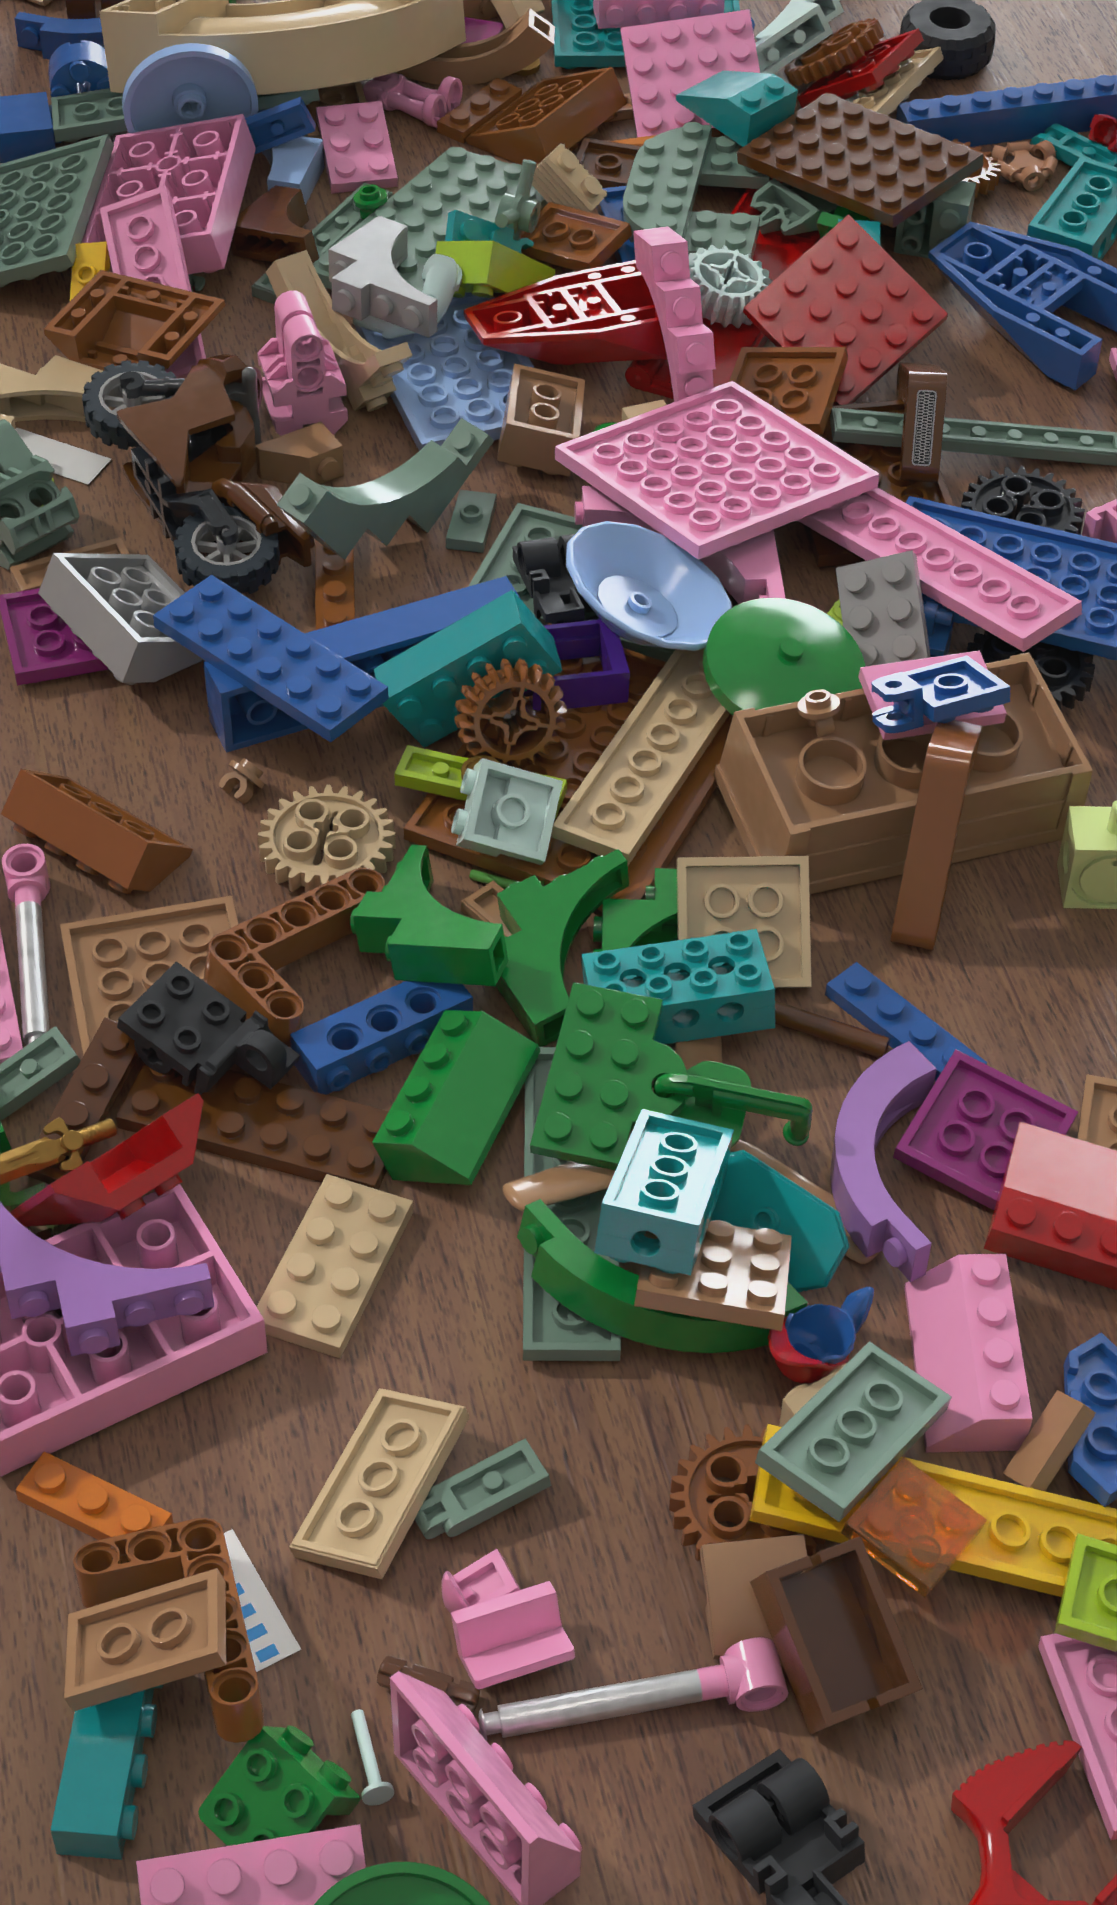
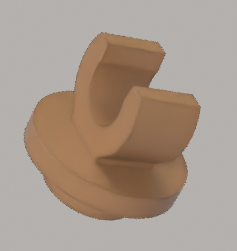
M826 690L808 692L797 704L799 715L808 720L810 727L816 726L818 737L834 733L835 726L832 716L840 710V699Z
M245 758L240 763L231 760L228 765L234 771L225 774L219 782V787L228 794L236 785L240 784V788L234 797L243 805L252 798L254 792L253 785L259 789H262L265 785L259 779L263 772Z

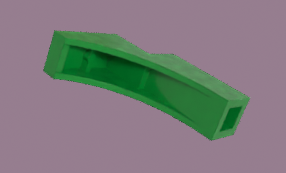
M655 868L654 886L646 885L645 900L603 899L602 916H594L593 942H601V949L593 948V952L677 941V869Z

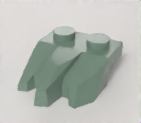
M774 178L754 193L750 204L752 208L762 213L760 215V232L762 235L780 230L784 235L817 231V221L821 212L834 214L837 206H839L784 182L780 183Z

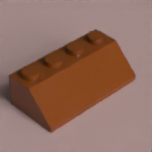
M20 769L1 812V815L15 823L13 829L31 838H37V836L46 841L44 845L46 849L64 857H67L69 854L77 859L76 866L93 875L103 874L109 878L108 885L125 894H131L133 890L151 892L186 861L193 851L191 847L66 776Z

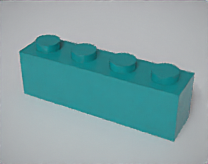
M163 1685L75 1711L50 1829L56 1854L122 1860L126 1839L134 1840L136 1836L139 1810L138 1806L132 1804L135 1789L144 1788L146 1783L148 1755L142 1754L145 1737L153 1738L156 1730L157 1705L152 1704L154 1688L162 1689Z

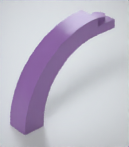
M908 1041L876 1060L860 1075L850 1088L837 1119L830 1175L835 1206L840 1212L843 1225L853 1242L866 1258L883 1251L889 1264L897 1267L911 1282L926 1275L932 1243L893 1201L884 1187L875 1161V1149L887 1130L906 1113L922 1105L934 1085L935 1066Z

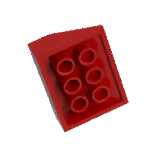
M1020 1121L983 1249L998 1254H1006V1256L1117 1290V1151Z

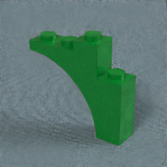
M411 845L402 861L397 863L394 875L388 885L383 887L382 892L367 891L358 907L352 911L350 925L352 933L357 936L360 952L385 953L387 961L392 964L395 980L496 986L509 961L502 924L465 917L451 911L436 901L429 893L434 879L427 845Z
M619 849L605 856L595 857L587 865L569 874L560 875L545 886H542L537 877L533 875L521 882H514L506 887L505 890L497 893L501 920L513 935L505 937L509 961L496 987L533 1042L537 1043L539 1047H543L559 1037L569 1000L564 986L565 964L576 935L591 914L603 904V899H609L630 886L627 860Z

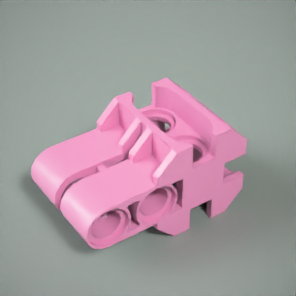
M298 291L284 292L278 296L274 306L276 338H271L257 353L258 364L261 366L265 376L262 377L263 398L275 431L279 435H285L303 428V425L320 421L334 435L348 421L347 408L344 407L340 397L347 395L346 383L330 342L322 337L318 331L306 297Z

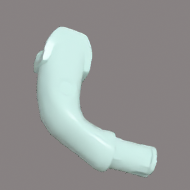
M433 254L424 265L422 273L424 286L422 292L437 299L438 324L448 310L454 292L459 290L462 281V270L453 258ZM371 315L362 321L353 318L354 325L382 333V337L386 339L415 333Z

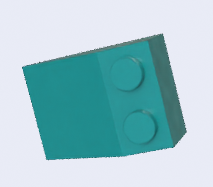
M723 70L677 94L676 101L744 147L753 139L758 138L776 124L781 123L795 113L798 90L775 74Z

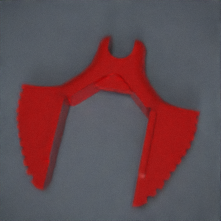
M1064 1740L1063 1745H1058L1057 1741H1053L1047 1747L1042 1743L1037 1745L1035 1750L1028 1748L1022 1754L1020 1752L1014 1753V1757L1008 1755L1004 1757L1003 1761H1000V1759L995 1760L993 1765L989 1763L984 1765V1770L978 1769L975 1771L974 1777L970 1775L966 1779V1783L960 1785V1790H955L952 1793V1812L972 1831L979 1846L981 1862L980 1883L968 1905H1089L1085 1901L1046 1899L1012 1869L1008 1837L1010 1831L1066 1774L1082 1748L1075 1741ZM1117 1874L1095 1897L1091 1905H1117Z

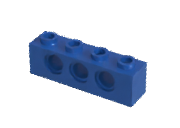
M404 981L291 1033V1049L300 1055L298 1062L294 1066L314 1092L327 1095L334 1091L343 1090L350 1083L372 1073L381 1072L389 1065L412 1054L421 1053L445 1010L473 1011V996L463 984Z

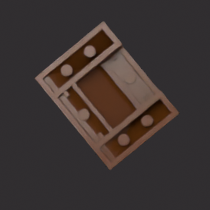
M100 270L43 330L45 336L69 360L103 371L104 367L110 364L117 366L121 365V361L131 360V363H139V360L148 361L149 365L152 366L159 364L165 367L166 371L225 307V300Z

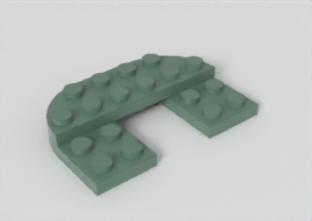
M688 122L683 127L663 132L644 142L643 146L638 150L623 196V222L630 223L632 236L629 238V241L631 243L634 242L633 231L669 227L688 241V255L696 253L698 248L708 250L710 245H714L717 249H722L725 245L728 250L735 251L738 249L739 253L743 255L751 254L752 260L760 230V216L747 213H715L709 210L694 212L692 209L699 185L760 189L771 181L772 177L738 164L737 151L742 146L728 136L712 137V125Z

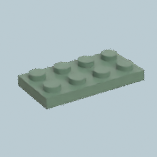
M869 1341L759 1449L755 1463L840 1522L947 1410L952 1396Z

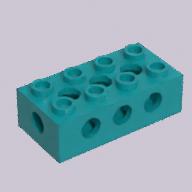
M1080 157L1030 222L1027 236L1073 247L1102 260L1117 239V167Z
M757 929L582 954L584 984L663 1000V1009L655 1041L659 1043L670 1044L775 1028V988Z
M642 1109L602 1201L594 1253L608 1256L617 1262H634L656 1267L660 1271L669 1274L681 1273L691 1276L726 1178L734 1130ZM646 1231H649L655 1234L658 1238L651 1239L644 1235L646 1234Z

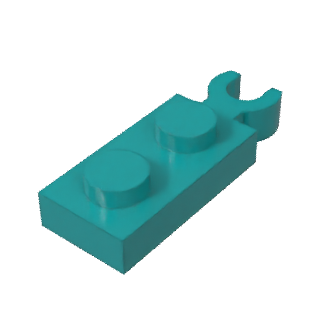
M459 210L448 213L445 241H495L521 253V248L526 250L533 247L534 242L528 238L514 240V229L508 227L500 228L494 222Z

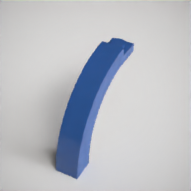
M19 12L14 18L18 47L42 51L43 59L50 60L53 52L59 46L68 42L71 45L81 43L80 40H88L104 48L100 18L61 19Z

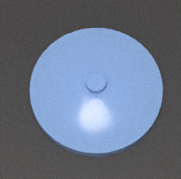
M185 43L166 47L153 53L134 69L123 91L122 110L128 133L240 114H244L246 118L258 113V97L251 74L235 56L211 45Z

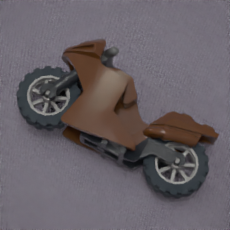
M221 354L200 359L197 365L191 367L186 378H176L174 373L171 371L167 373L165 367L159 364L152 366L149 365L148 361L139 360V363H131V360L121 361V365L114 366V364H110L104 367L103 372L97 371L91 376L92 381L86 382L84 394H82L86 426L90 428L91 434L96 439L100 437L105 445H118V449L123 450L135 447L131 449L132 462H127L123 465L124 475L134 493L151 512L152 517L162 525L165 538H171L174 542L177 570L179 575L182 574L183 581L188 586H196L210 575H213L240 593L248 592L252 594L259 590L258 587L260 585L266 586L272 580L271 575L277 573L281 564V558L287 556L303 567L312 565L311 548L315 547L314 538L277 506L283 497L279 490L270 484L243 482L256 462V445L262 443L259 408L262 400L263 380L259 369L245 365L237 355ZM200 552H205L207 556L204 557Z

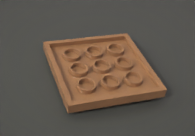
M232 896L60 924L83 1056L104 1017L118 1022V1018L176 961L205 982L204 971L211 939L217 934L239 924Z

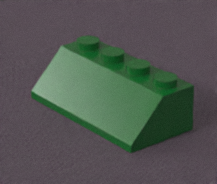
M445 1010L372 1141L392 1180L472 1185L541 1051L538 1044L484 1011Z

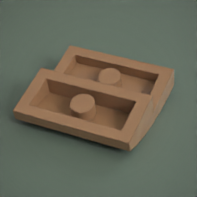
M804 1534L702 1545L699 1552L707 1596L705 1611L713 1659H719L720 1656H724L728 1648L746 1639L761 1637L773 1640L750 1582L766 1571L806 1557L807 1550Z

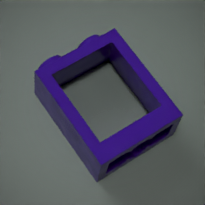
M600 619L543 625L554 638L560 660L599 656L603 671L553 677L555 679L554 686H559L563 691L564 695L560 700L564 701L567 709L628 702L630 671L619 635L612 632ZM532 690L525 691L523 695L525 697L529 696L532 708L534 710H541L540 696Z

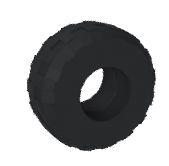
M922 0L914 4L907 11L906 15L903 16L900 35L919 28L924 41L914 51L941 47L944 59L934 68V72L927 77L942 80H960L977 74L991 61L996 39V24L987 10L972 0Z

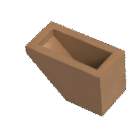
M320 421L257 444V475L261 479L289 484L293 483L299 473L318 484L330 481L344 475L343 445Z

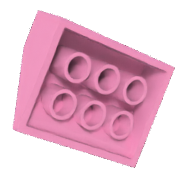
M398 1671L391 1676L390 1690L394 1754L518 1905H543L580 1876L582 1851L577 1836L565 1823H561L558 1826L546 1812V1802L534 1785L529 1782L525 1785L522 1784L512 1772V1762L502 1747L497 1743L489 1745L478 1732L480 1730L479 1724L472 1712L464 1704L456 1706L444 1691Z

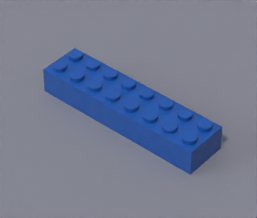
M504 576L304 634L375 678L374 668L510 590H513L516 594L517 592L508 578ZM207 661L204 662L209 720L226 753L309 729Z

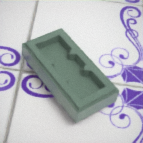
M459 490L446 536L447 549L484 553L497 505V494Z

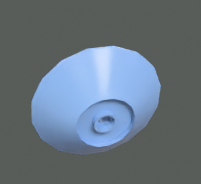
M604 521L581 527L567 542L566 568L577 591L600 620L612 632L623 639L640 645L697 651L705 648L710 631L716 621L732 608V603L719 578L700 559L698 560L662 534L636 524Z

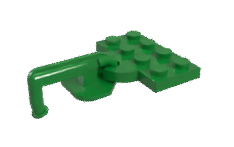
M573 982L533 1131L530 1153L616 1171L642 1109L733 1129L731 1148L740 1139L746 1111L790 1120L783 1128L785 1140L793 1146H801L807 1142L813 1106L808 1099L752 1088L750 1078L746 1072L733 1065L702 1061L687 1070L682 1058L667 1045L655 1041L663 1009L662 999Z

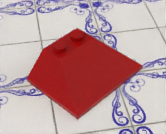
M195 1094L91 1162H85L10 1211L11 1215L24 1227L102 1222L116 1212L120 1219L123 1220L146 1205L141 1196L154 1189L159 1197L183 1182L178 1173L194 1162L203 1107V1099L200 1094Z

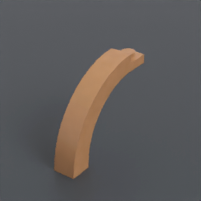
M529 8L517 22L494 36L476 42L459 44L430 60L397 71L396 73L431 84H441L447 76L460 79L462 85L481 84L493 81L496 78L501 79L527 67L546 53L554 45L555 26Z

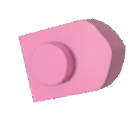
M495 1549L453 1576L449 1571H446L442 1578V1598L449 1612L521 1590L498 1549Z

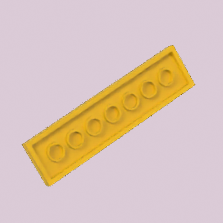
M768 1424L763 1436L762 1446L782 1427ZM901 1457L840 1522L758 1466L750 1521L838 1543L861 1536L867 1550L1059 1597L1063 1595L1072 1549L1077 1534L1117 1545V1509L1104 1507L1099 1504L906 1457Z

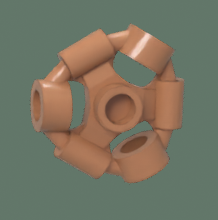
M1047 140L1036 145H1031L1028 141L1007 143L1006 147L995 145L991 157L998 158L997 163L1001 164L1000 176L1012 183L1015 181L1021 182L1028 191L1040 189L1044 185L1045 179L1052 178L1058 165V161L1055 158V148ZM1014 156L1012 162L1007 164L1006 157Z

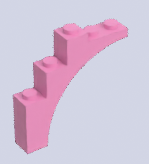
M669 227L633 231L636 267L646 281L658 315L667 353L674 402L714 388L712 370L716 369L713 332L703 324L700 286L690 278L688 241Z

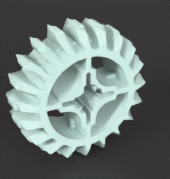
M710 245L708 250L698 248L696 253L689 254L690 278L700 286L703 318L709 319L711 325L714 322L721 323L724 328L728 324H733L736 328H740L742 323L751 325L752 321L743 313L744 306L773 282L769 278V271L762 268V262L751 260V254L743 255L739 253L738 249L735 251L728 250L725 245L722 249H717L714 245Z

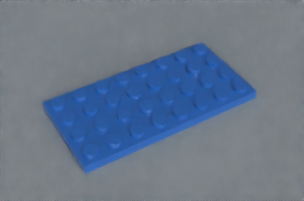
M908 497L906 504L1082 601V614L1040 642L1064 647L1072 651L1105 657L1110 660H1117V543L917 497ZM922 593L923 604H926L927 601L938 603ZM939 603L940 608L949 609ZM954 612V622L980 627Z

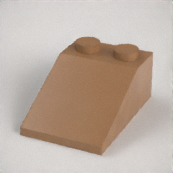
M514 363L497 460L515 467L524 466L542 470L550 475L560 474L569 477L571 470L555 460V446L580 437L585 380Z

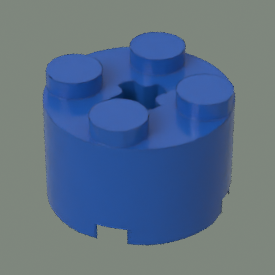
M80 40L81 43L71 45L68 42L59 46L49 60L48 74L51 97L110 88L105 49L97 43L88 40Z

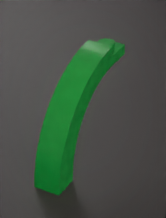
M541 1199L525 1205L517 1238L520 1240L525 1251L536 1258L531 1277L553 1298L585 1320L609 1332L636 1342L683 1352H736L769 1345L768 1336L771 1329L634 1306L639 1275L629 1272L594 1253L558 1219ZM789 1282L787 1284L784 1317L790 1313L798 1312L808 1304Z

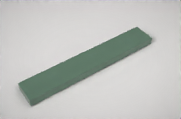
M364 182L312 230L319 257L363 221L360 217V208L355 206L353 197L361 187L370 184ZM386 190L389 199L393 196V192ZM265 273L251 286L252 296L275 304L277 297Z

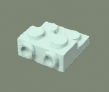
M482 758L474 765L473 769L467 768L463 776L460 791L463 794H467L464 810L457 809L451 828V833L458 835L456 846L494 857L503 854L535 864H543L547 856L563 781Z

